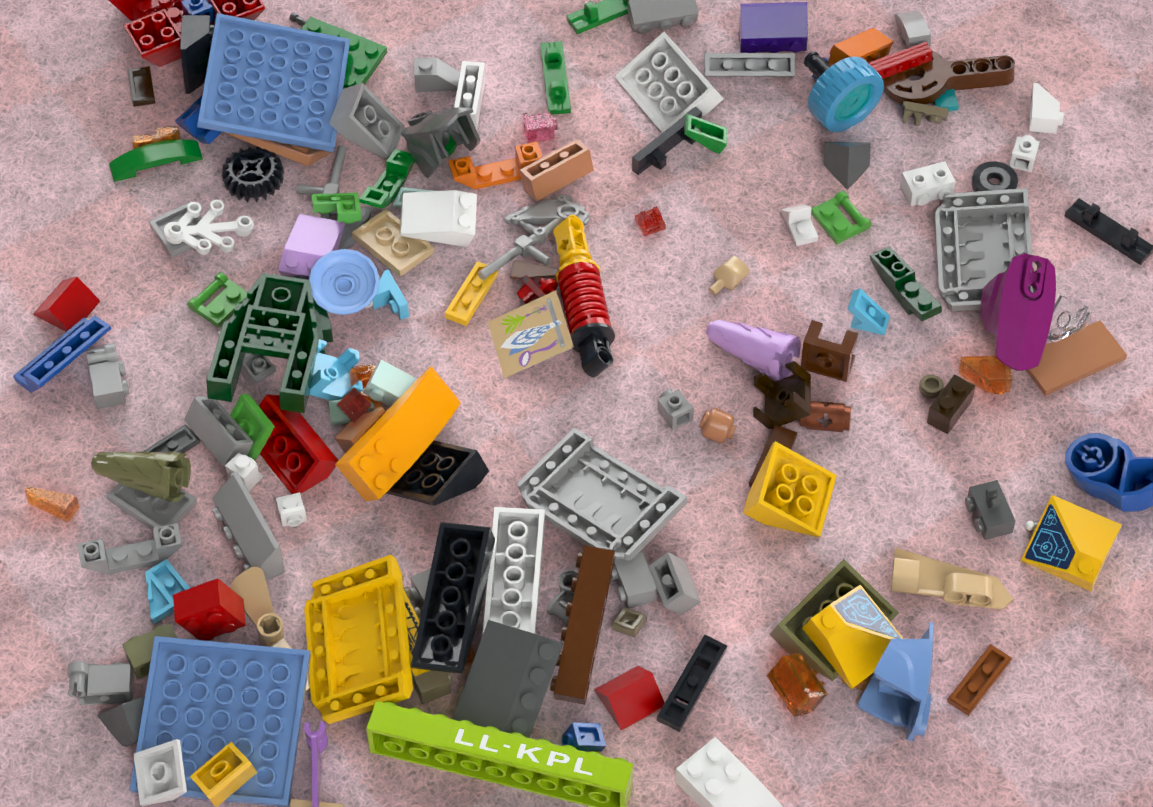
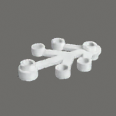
M213 200L210 203L209 211L197 225L188 226L193 218H197L201 214V205L197 202H191L187 206V212L178 222H170L165 226L164 236L168 242L172 244L184 242L195 248L202 255L210 252L211 243L217 245L223 252H231L234 247V240L229 236L220 237L215 233L235 231L237 235L246 237L252 233L254 223L250 217L244 215L240 216L236 221L211 224L224 210V203L222 201ZM191 235H199L204 239L197 240Z

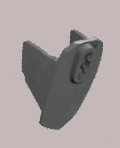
M455 107L435 113L426 111L413 116L407 121L410 126L404 128L401 135L407 141L408 151L426 178H429L442 165L443 158L449 156L442 144L444 132L451 135L456 146L464 144L470 151L474 150L480 143V137L470 116L474 112L472 108Z

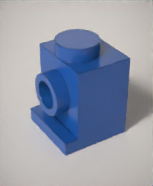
M206 0L181 1L184 15L205 14L210 16L211 23L215 22L213 7Z

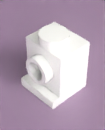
M1030 135L1017 136L1010 167L1032 172L1040 141H1036ZM1017 158H1020V159L1028 160L1029 162H1024V161H1020V160H1016V159H1017Z
M238 453L225 465L228 479L233 473L238 472L248 491L263 478V475L258 472L257 463L246 455Z

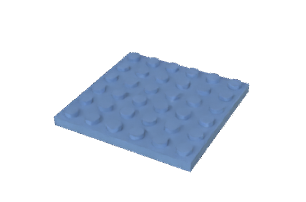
M217 13L197 127L334 152L337 131L329 123L344 86L350 39Z
M155 636L136 753L176 739L180 740L187 792L179 797L209 800L190 776L232 742L251 762L257 774L225 801L289 807L311 657L310 650ZM135 761L130 785L132 793H138Z

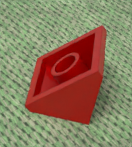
M76 276L61 281L33 314L67 332L81 319L87 318L100 303V300Z
M636 666L594 689V692L620 730L662 709L665 703L653 673L640 666Z

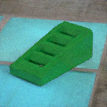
M689 114L685 115L684 134L709 150L720 154L727 146V128Z

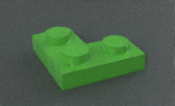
M358 193L312 194L313 213L329 214L337 212L338 222L347 224L361 221Z

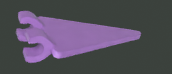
M310 722L304 725V731L312 757V807H320L321 754L328 746V737L324 722H320V729L317 732L311 731Z

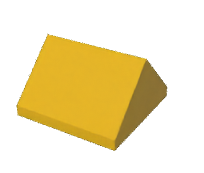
M230 742L195 771L190 778L211 803L218 807L257 774V771L240 750Z

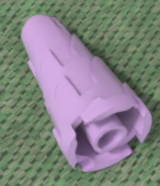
M722 320L710 322L706 330V334L711 342L722 347L725 352L742 359L744 363L757 369L760 373L767 374L775 381L791 375L792 372L785 367V364L792 362L793 356L799 358L801 341L799 337L788 333H778L761 327L755 328L739 322L736 324Z

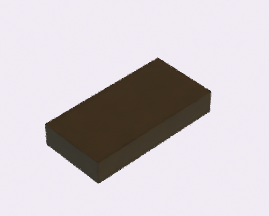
M150 66L128 69L133 107L155 104Z

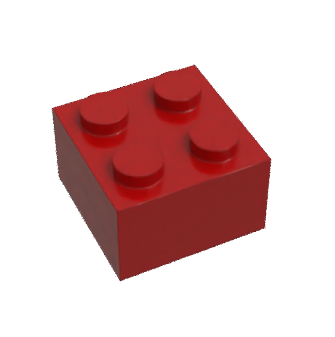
M218 578L173 594L175 622L198 640L210 641L216 636L232 633L236 629L246 626L244 599Z

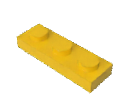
M477 261L445 311V318L467 326L498 277V270L483 280L479 277L478 272L487 265Z

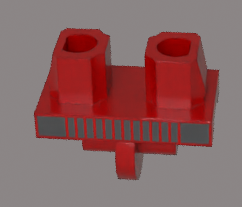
M526 275L522 278L525 284L516 294L527 304L535 297L540 298L556 291L558 283L554 279L545 280L541 278L538 282L541 285L539 288Z

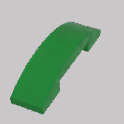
M166 140L144 145L126 152L111 161L109 167L114 182L137 177L136 172L175 161H180V164L183 165L202 160L203 157L198 142L195 140Z
M395 149L386 161L385 171L373 187H367L359 198V202L380 209L387 207L398 195L400 188L404 185L415 163L411 154Z

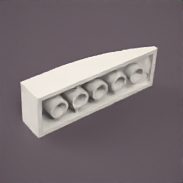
M494 507L492 533L495 537V543L487 581L483 633L488 620L535 634L545 533V510Z
M716 737L676 768L675 782L700 807H783L753 773Z

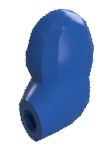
M1102 433L1086 434L1078 437L1070 444L1065 452V464L1072 479L1081 490L1092 497L1106 501L1123 512H1139L1153 506L1152 457H1136L1130 447L1123 441Z

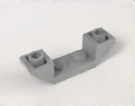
M178 523L153 528L155 539L106 549L103 539L79 543L78 550L81 567L110 575L157 565L163 560L168 559L182 547Z

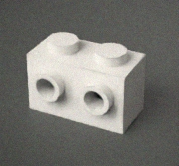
M944 161L902 172L900 187L910 207L914 205L922 206L929 201L944 200L945 194L954 193L956 181Z

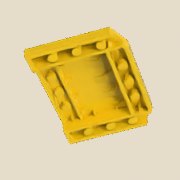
M388 555L313 581L312 587L314 592L311 600L306 601L304 613L307 650L311 652L309 664L311 701L322 714L323 720L328 724H332L372 711L376 701L396 703L409 699L413 692L403 578L396 558Z

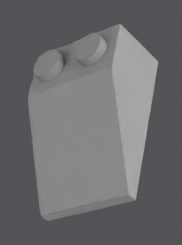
M363 83L342 89L329 123L345 139L387 160L397 148L401 132L404 129V124Z

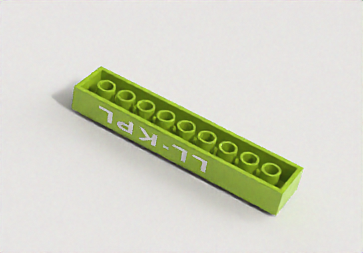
M376 701L366 728L371 753L590 807H627L633 788V763L628 762L626 759L605 757L595 751L584 752L570 745L560 746L552 744L545 739L535 740L527 738L520 733L514 732L510 734L492 726L481 727L467 720L457 721L449 719L442 714L432 715L424 713L417 708L407 709L399 707L392 702L383 703Z

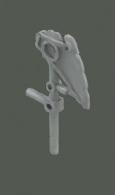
M338 146L330 181L325 183L324 188L297 185V194L339 193L338 183L347 148L345 146ZM365 207L361 209V221H355L350 224L345 223L338 250L349 249L356 243L352 239V231L369 220L372 208ZM337 212L321 214V218L330 219L332 215H337Z
M566 194L536 202V204L528 205L521 208L520 211L506 216L503 220L507 224L521 225L524 227V230L532 235L527 237L523 234L516 239L511 250L478 272L479 277L484 280L518 255L523 257L530 255L545 266H548L551 263V258L536 249L534 244L545 242L546 236L552 233L554 228L569 215L577 216L584 226L590 222V217L586 208L580 206V203H572V196ZM531 224L545 225V226H544V227H537V228H536V227H534V226L531 225Z

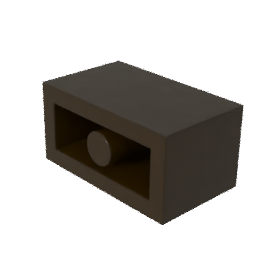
M954 374L929 407L927 423L949 434L971 404L975 385Z

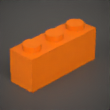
M873 27L834 44L830 49V57L827 63L832 66L842 59L855 56L863 58L870 63L888 56L894 41Z

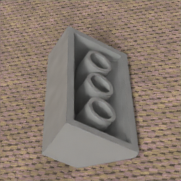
M238 472L233 473L213 496L215 507L212 508V512L217 522H223L224 527H222L226 539L228 541L233 540L235 545L232 547L237 559L243 558L245 562L243 565L244 571L251 567H259L264 571L267 581L285 573L280 546Z

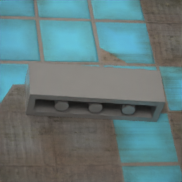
M795 53L704 54V77L795 76Z

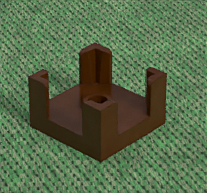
M812 320L803 341L801 367L809 372L847 382L855 361V355L852 353L858 340V333L847 330L842 344H837L818 338L823 323Z

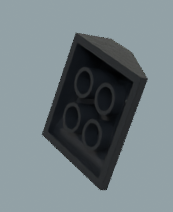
M433 440L422 455L386 494L435 506L475 489L489 473V469L477 450Z

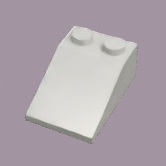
M457 190L403 193L400 236L468 247L475 236L477 194Z

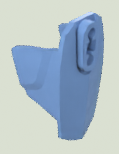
M929 622V628L921 639H891L857 704L859 709L892 725L905 727V739L913 742L915 735L924 736L930 711L932 695L929 692L934 638V623Z

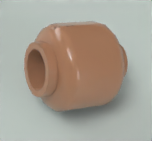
M712 408L710 411L706 410L699 424L701 434L717 443H723L726 438L731 440L737 426L733 425V415L718 408Z

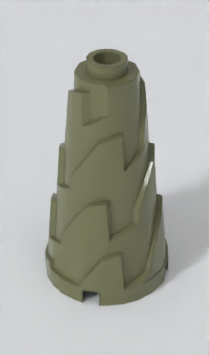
M99 452L93 456L91 461V467L97 475L107 477L126 487L174 503L180 501L185 495L180 490L182 487L188 488L191 475L189 458H184L186 454L180 452Z

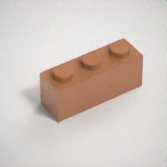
M576 139L520 169V174L525 192L537 202L577 179L584 177L594 171L590 150L581 141Z

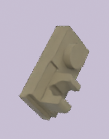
M904 101L903 123L907 124L908 118L914 114L916 126H920L922 116L927 117L929 122L940 124L942 120L947 121L949 109Z

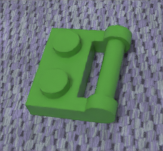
M840 191L834 198L811 209V215L836 244L869 229L872 225L871 221L867 217H863L850 202L849 196L845 191ZM842 205L857 224L852 225L837 207Z
M219 272L214 277L215 280L196 298L192 297L187 302L191 310L218 328L234 314L236 306L241 304L247 297V291L229 280L222 272ZM221 286L225 288V289H224L212 302H210L206 307H204V306L202 305V304H203L208 298H210Z

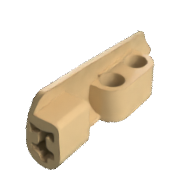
M896 548L894 551L892 592L943 597L949 604L1003 610L1014 600L998 577L931 559Z

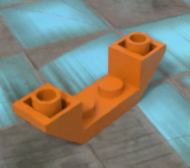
M536 141L515 146V158L474 167L471 156L448 160V164L454 181L476 190L522 180L520 169L541 159L542 154Z

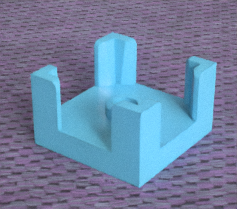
M319 339L309 395L326 400H339L348 396L357 397L363 391L362 381H358L351 387L350 370L359 362V351L348 348L339 358L319 352L327 345V342Z

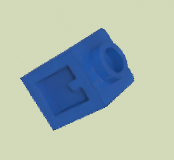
M572 722L563 733L561 739L562 746L570 745L580 751H603L606 747L600 723Z

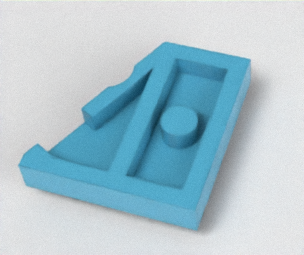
M167 559L145 572L150 617L153 624L174 612L173 594L190 588Z

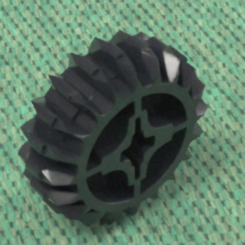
M249 146L247 150L240 148L239 153L232 152L231 158H226V164H223L222 181H224L226 190H229L231 196L236 195L238 200L245 197L247 203L250 198H254L257 202L258 197L262 196L266 200L267 194L274 196L275 190H280V184L284 180V168L280 158L275 153L269 152L266 149L261 150L258 146L255 149Z

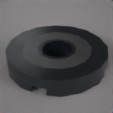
M998 161L985 162L980 164L973 172L972 187L975 192L1017 189V173L1005 163ZM996 178L1001 183L992 184L989 179Z

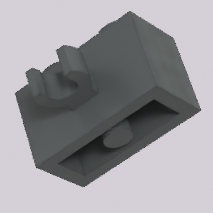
M998 480L969 487L968 496L965 498V505L968 512L973 513L975 529L978 533H982L984 540L1013 533L1016 520Z

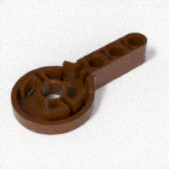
M932 51L931 61L883 78V91L890 99L899 104H903L904 101L928 104L938 99L949 89L966 90L1009 85L1014 81L1015 61L1008 55L947 61L938 53ZM916 75L920 76L921 79L914 81L909 80L908 77Z

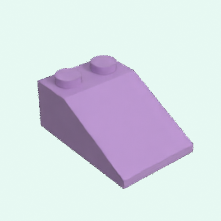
M299 214L283 250L278 269L280 275L293 278L301 276L303 279L309 280L311 269L319 258L339 249L345 223Z

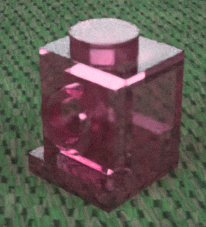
M550 112L531 116L523 113V129L528 143L555 139L554 131L558 130L556 117H552Z

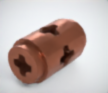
M811 401V414L800 419V427H806L808 430L832 432L849 431L851 406H846L845 403ZM825 413L828 414L829 420L827 421L832 422L828 423L827 426H823L821 422H818V418L824 419L823 414Z

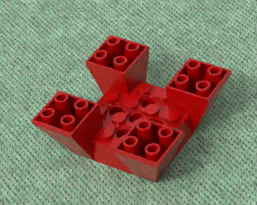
M109 0L132 21L124 24V29L143 59L159 67L181 59L180 45L182 17L184 15L181 1L183 0ZM206 0L213 7L215 21L217 13L255 21L265 10V5L261 0Z

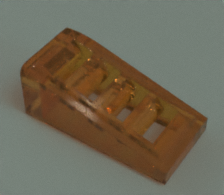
M27 486L24 489L29 504L65 522H70L80 508L78 499L74 495Z

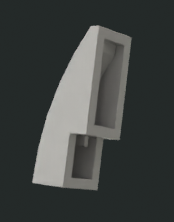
M910 11L895 14L903 43L907 45V48L926 41L931 48V33L920 12Z

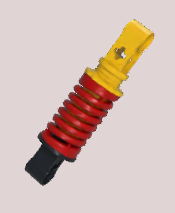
M569 215L553 230L560 258V267L556 273V279L559 283L567 325L574 346L572 349L580 352L581 365L584 372L588 376L595 378L613 364L614 360L610 345L615 339V333L608 314L600 277L601 270L599 265L592 260L589 253L584 225L577 216Z

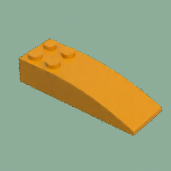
M428 367L335 464L336 467L364 500H380L433 442L461 402L433 367Z

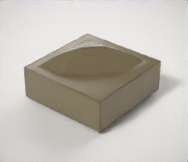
M624 607L613 621L612 630L635 638L647 622V615Z

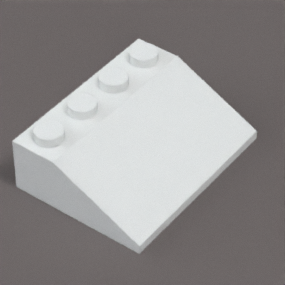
M665 32L660 34L615 76L618 82L662 133L695 107L701 110L702 116H704L724 99Z

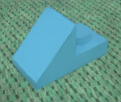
M386 270L379 281L377 295L373 299V309L388 304L393 314L397 313L400 320L409 317L408 303L389 270Z
M861 289L854 290L848 305V310L854 315L850 327L885 335L890 316Z

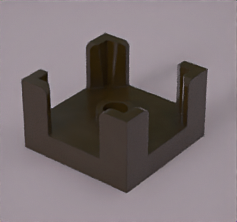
M795 361L785 364V367L794 375L774 381L765 373L754 376L755 388L765 395V412L754 407L753 417L768 429H773L774 425L782 426L811 414V374Z

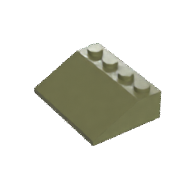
M843 559L769 635L789 654L833 681L839 674L802 629L806 623L828 605L859 585L863 587L890 622L899 612Z

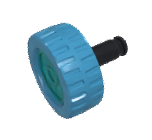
M810 52L804 59V65L818 79L810 91L808 108L812 115L827 130L843 132L863 121L878 104L883 94L884 82L878 72L863 58L856 56L848 57L832 66L820 57L818 52Z

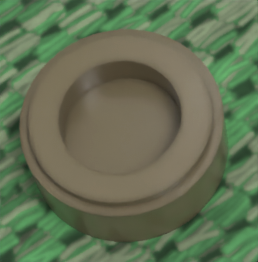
M936 375L924 376L919 384L920 393L927 398H937L944 388L943 380Z

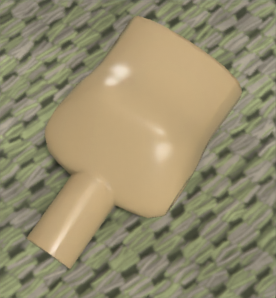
M732 256L726 263L715 270L714 278L717 281L708 289L709 292L715 296L724 287L734 290L750 273L748 266L736 256Z

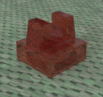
M657 206L635 215V221L644 236L666 229V224Z
M353 388L337 404V407L355 423L372 404Z

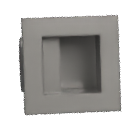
M679 389L674 392L666 390L660 395L657 409L672 430L693 420L694 407L688 403Z

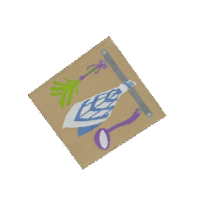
M556 291L487 322L504 378L574 347Z

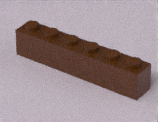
M584 545L583 553L578 552L576 568H579L578 577H573L571 592H574L573 602L568 601L566 608V617H569L568 626H563L560 641L564 642V646L556 663V666H559L558 675H553L550 691H554V698L556 700L586 705L615 562V550Z

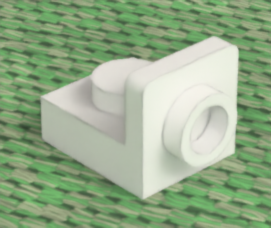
M300 492L276 498L283 527H295L307 521Z

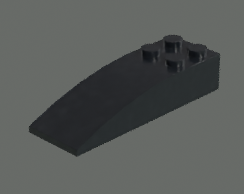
M440 522L411 668L463 673L478 623L494 549L495 537L490 527Z

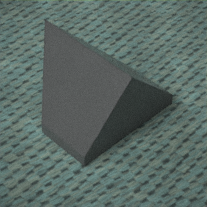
M825 141L824 166L847 190L870 166L871 143Z
M145 696L123 703L97 715L122 746L128 747L138 742Z

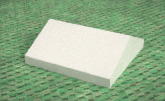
M176 739L134 753L141 806L172 801L187 792L180 740Z

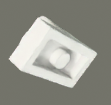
M802 204L781 209V214L795 246L818 241V235L811 221L810 206Z

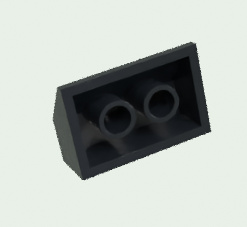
M183 15L180 52L186 94H191L205 83L215 25H211L210 16Z

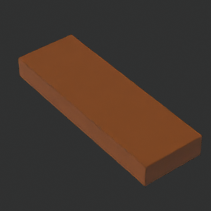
M990 644L948 697L947 702L969 716L1010 664L1012 657Z

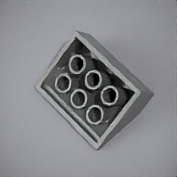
M488 620L452 719L457 721L467 720L481 727L492 726L502 732L510 734L514 732L520 733L530 738L563 643Z

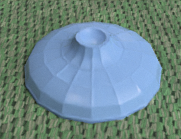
M349 249L331 251L319 258L311 269L309 277L312 296L318 306L329 313L340 315L357 313L367 307L377 295L379 286L377 268L370 258L359 251Z

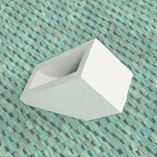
M1033 83L1030 100L1029 131L1056 134L1058 126L1063 124L1064 113L1060 112V102L1038 83Z

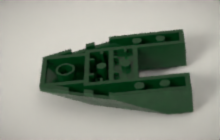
M267 273L261 274L247 292V297L244 301L236 306L234 314L222 325L206 379L208 399L232 402L245 354H257L288 359L280 388V410L305 413L319 345L310 280Z

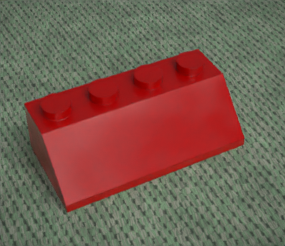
M266 394L259 407L275 427L260 455L291 494L299 492L302 494L327 479L339 460L301 413L280 410V395Z

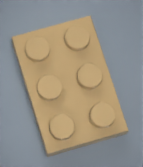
M385 209L352 231V239L401 277L434 254V247L426 240L400 236L401 220Z

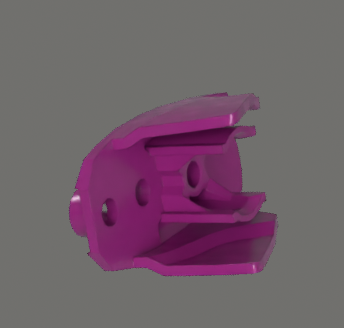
M1026 253L1013 257L1007 270L997 274L982 290L981 320L984 324V330L996 336L995 357L1001 363L1016 371L1037 367L1046 345L1056 297L1055 267L1048 258ZM1032 262H1034L1037 265V270L1035 272L1034 268L1032 267ZM1029 285L1032 286L1033 293L1029 291Z

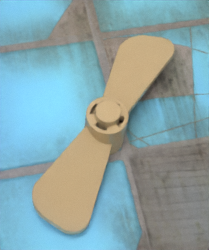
M251 567L245 570L233 580L231 589L244 599L245 613L257 627L260 644L268 647L291 649L285 641L282 619L277 614H274L264 571L259 567ZM309 673L307 678L306 692L310 691Z

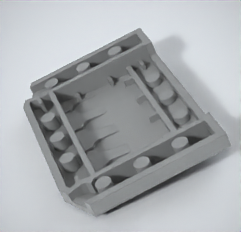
M1028 188L948 193L943 197L942 205L935 212L939 293L952 312L981 310L982 290L985 285L997 274L1005 272L1013 257L1022 253L1032 255ZM1029 285L1028 289L1033 293V288Z
M573 428L517 483L528 509L545 510L546 521L582 544L615 550V559L631 561L688 503L687 496L669 485L665 488L661 487L593 444L592 438L576 428Z

